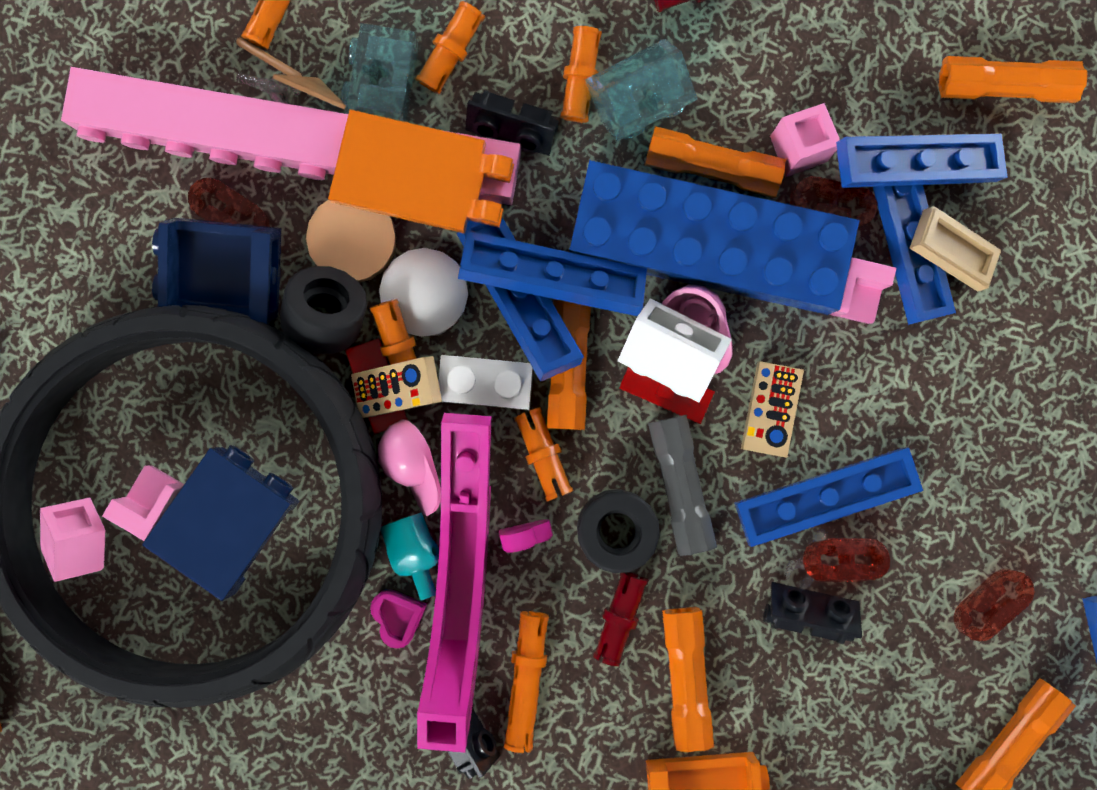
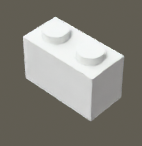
M650 298L636 318L618 362L630 367L639 375L648 376L671 388L673 392L680 396L689 397L700 402L732 339Z
M441 355L438 382L442 402L530 410L533 368L530 363Z

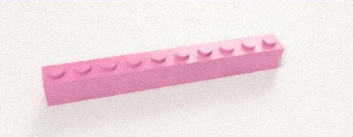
M71 67L61 121L76 129V136L93 142L104 143L106 136L121 138L122 145L135 149L149 150L151 143L166 146L165 152L176 156L192 158L193 152L197 151L209 153L210 160L222 164L237 165L238 159L254 161L253 166L260 170L280 173L281 167L285 166L298 169V175L302 177L325 180L326 174L334 175L348 114ZM460 134L485 140L486 148L484 154L502 155L513 159L514 169L510 183L484 177L478 199L512 205L521 157L520 144Z

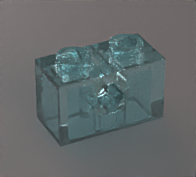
M364 23L360 24L358 38L353 37L351 39L349 47V64L353 65L351 82H344L341 93V101L346 105V114H349V109L403 122L407 121L419 51V43L415 32ZM379 70H383L387 78L382 77L379 79L378 85H373L370 77H378Z
M666 39L585 79L604 128L617 141L623 138H633L641 134L646 126L661 118L674 117L680 114L685 109V106L698 100L682 51Z

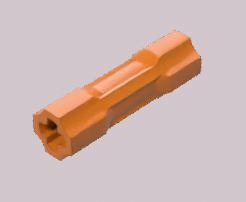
M947 56L943 59L939 72L941 98L976 99L982 96L1034 98L1040 102L1076 103L1081 100L1083 90L1087 85V70L1083 66V61L1048 60L1042 63L987 61L982 57Z
M655 126L644 166L675 174L690 173L733 184L742 191L775 198L784 176L786 159L755 151L740 152L697 141L688 134Z
M553 299L556 310L584 358L580 365L551 377V387L548 395L547 428L585 430L587 339L590 329L591 307Z
M698 607L667 609L662 612L665 645L668 650L674 746H676V751L681 752L707 751L714 748L712 716L708 706L705 672L703 613Z
M1039 678L1018 704V709L987 750L975 758L955 784L962 790H1010L1015 777L1046 738L1058 730L1076 705L1059 690Z

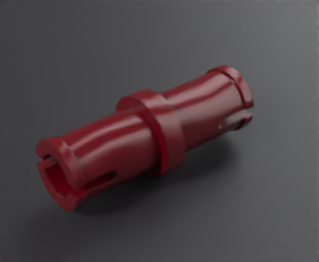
M633 572L620 573V579L611 605L604 609L602 615L605 623L596 650L592 655L596 660L599 661L604 657L602 661L604 664L610 666L621 665V658L631 629H636L639 622L636 614L645 587L649 582L647 578L640 576L639 579L638 574Z

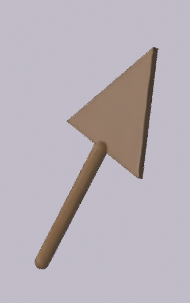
M241 37L237 38L236 44L286 74H274L273 79L345 110L346 105L320 78L304 77L297 70Z

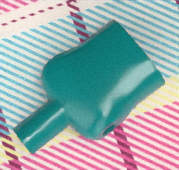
M421 512L382 526L380 531L393 571L399 576L413 577L420 601L435 596L436 589L429 569L439 561V547L429 532L423 513Z

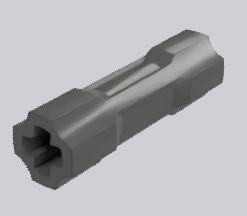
M687 415L648 423L671 512V525L678 554L680 556L693 555L717 548L710 514L705 506L694 459V445Z

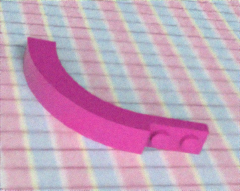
M444 413L441 421L439 561L428 660L417 711V749L466 752L480 648L489 541L491 416Z

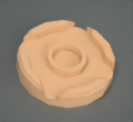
M327 200L318 206L309 220L306 242L309 255L317 266H330L345 271L358 282L371 280L383 272L392 260L396 248V231L390 216L331 203Z

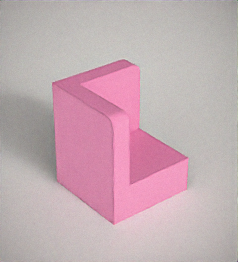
M825 103L782 117L770 136L777 156L786 159L785 177L826 163L837 151L836 142L840 140Z
M852 257L841 309L829 315L867 324L874 323L881 292L883 289L893 285L896 268Z
M152 465L144 466L128 495L112 499L102 517L145 541L184 484Z
M91 498L40 508V547L54 582L97 572L104 568L105 528Z

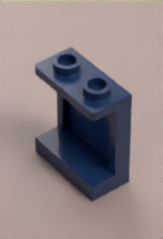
M171 218L160 222L152 240L153 253L158 256V273L153 279L152 295L154 300L158 301V307L179 305L180 307L183 305L214 307L249 316L252 320L269 324L278 317L282 228L184 218Z
M232 445L227 449L223 447L209 448L142 544V546L221 601L237 593L246 580L243 576L286 514L290 510L295 509L300 502L290 494L294 488L288 482L273 473H269L267 477L251 467L254 462L253 458Z

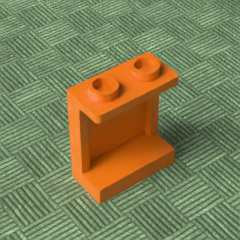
M753 752L646 760L648 790H770L766 765H760Z

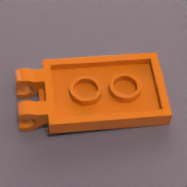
M349 109L328 200L331 203L460 233L466 232L468 220L500 227L504 211L502 204L478 199L484 177L510 183L514 169L513 159L502 155L484 154L486 142L482 139Z

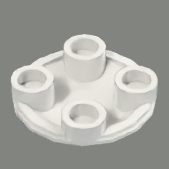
M429 248L408 250L395 258L383 273L379 288L380 300L382 303L398 299V305L408 334L420 337L436 336L454 326L463 314L468 298L467 281L458 279L460 267L456 261L445 253Z

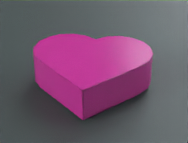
M542 519L500 529L499 536L503 551L511 553L526 550L535 546V544L548 541L552 538L553 532L550 520Z
M388 589L378 593L371 602L370 610L374 620L381 624L379 632L384 644L396 649L408 645L416 633L427 604L395 590Z

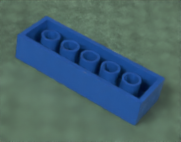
M589 160L569 252L646 268V275L691 285L705 286L713 290L829 315L841 309L860 220Z

